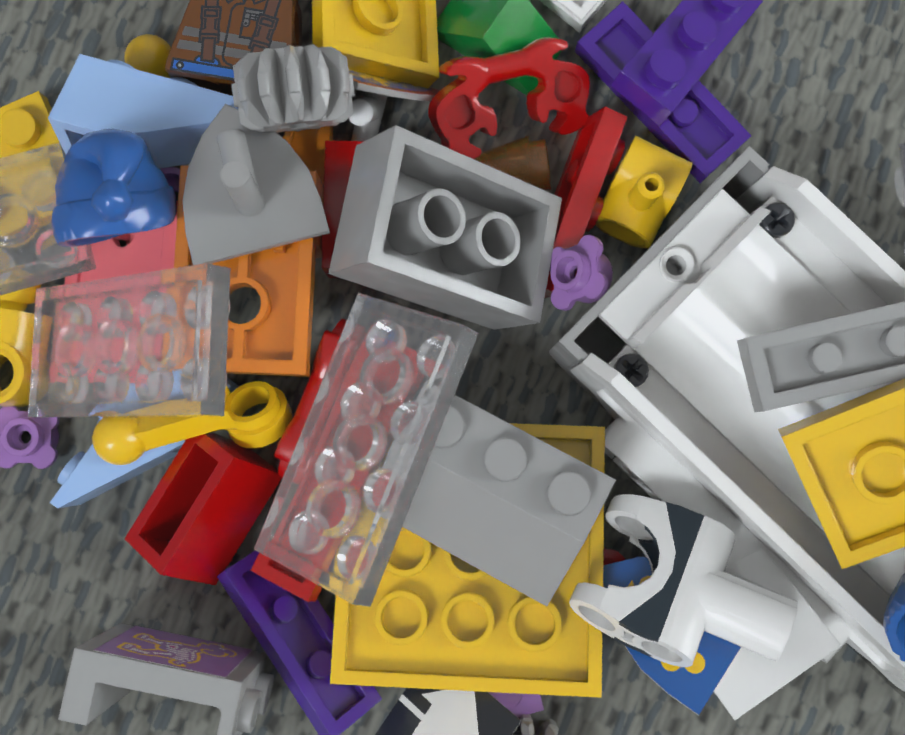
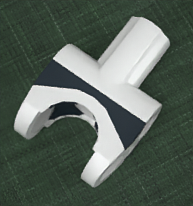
M622 494L615 496L611 500L605 514L606 521L617 531L629 536V542L643 551L649 559L652 575L641 584L629 587L609 584L608 588L586 582L578 583L569 600L570 607L577 615L624 646L661 662L678 667H690L693 665L704 631L773 661L779 659L789 639L796 618L798 601L725 572L735 544V535L728 527L710 517L682 506L645 496Z

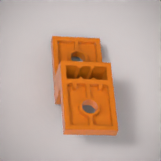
M325 126L320 129H306L298 132L285 131L282 138L291 145L309 169L323 204L325 140L333 141V126ZM180 165L167 369L187 372L310 377L316 258H322V235L194 268L185 233L183 195L188 166ZM242 287L256 289L261 300L259 313L247 323H233L226 312V303L229 296L235 290Z

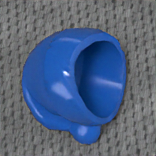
M113 128L88 132L70 147L60 168L55 184L56 207L52 210L51 224L58 246L63 247L84 246L128 233L149 231L167 226L174 221L177 212L176 194L163 172L154 164L142 137L129 131Z

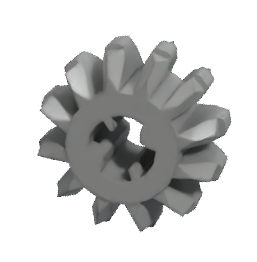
M312 44L298 47L288 45L284 48L276 49L265 48L262 52L247 53L233 65L235 83L231 85L234 107H238L240 124L250 130L257 132L275 131L278 133L320 129L325 126H336L341 122H345L353 115L352 97L355 96L353 74H349L347 57L331 46L316 47Z

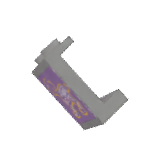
M120 623L74 648L58 720L86 726L126 696L131 690L217 707L221 712L217 735H242L243 732L251 734L258 714L264 715L267 710L274 675L264 673L268 656L266 653Z

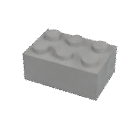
M395 125L358 144L355 148L328 274L493 330L540 323L562 198Z

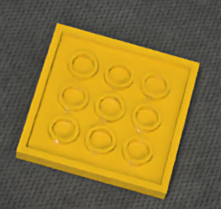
M409 419L406 420V422H405V424H404V426H403V428H402V430H401L399 436L401 435V433H402V431H403L404 427L406 426V424H407V422H408ZM509 423L604 473L605 427ZM394 444L338 556L330 684L602 698V632L577 615L570 607L569 600L578 583L586 582L603 587L604 505L548 606H545L371 510L372 503L395 447Z

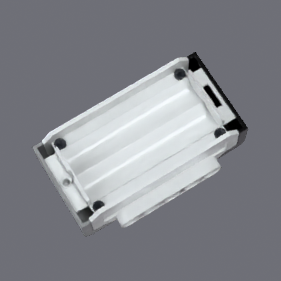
M749 146L549 350V354L566 373L615 419L605 430V453L611 459L616 456L613 461L652 499L682 506L710 517L728 527L735 535V544L728 565L764 548L842 646L846 643L880 677L905 698V662L901 661L900 656L892 651L883 626L884 612L888 600L901 576L905 573V547L842 569L778 431L782 427L894 382L764 412H754L737 340L904 302L905 271L811 182L775 166L769 169L768 166L770 164ZM842 646L827 655L822 661L828 663Z

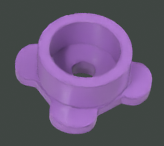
M585 235L575 246L567 249L562 247L553 249L549 269L551 280L554 284L551 302L557 309L570 310L577 301L582 303L596 302L608 291L612 281V266L609 259L602 254L603 243L599 238Z
M16 406L0 409V467L13 468L18 463H32L38 469H46L55 463L58 457L56 450L59 440L57 426L60 420L58 413L53 408L40 406L35 411H20ZM25 431L31 434V440L28 443H24L21 439V435Z

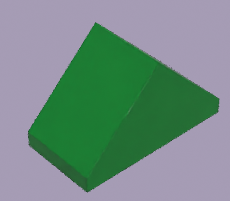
M450 0L437 19L438 39L460 54L469 57L487 58L521 50L534 40L543 37L559 39L529 0ZM563 50L556 52L552 58L557 60ZM527 75L504 80V82L526 96L538 86V79Z

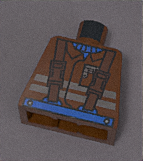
M190 0L167 57L166 72L171 78L181 77L199 87L232 96L231 84L235 83L233 65L247 53L262 52L265 48H284L288 45L294 47L302 46V15L298 1Z

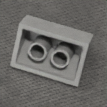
M429 382L395 444L371 510L539 603L548 606L583 546L616 480Z

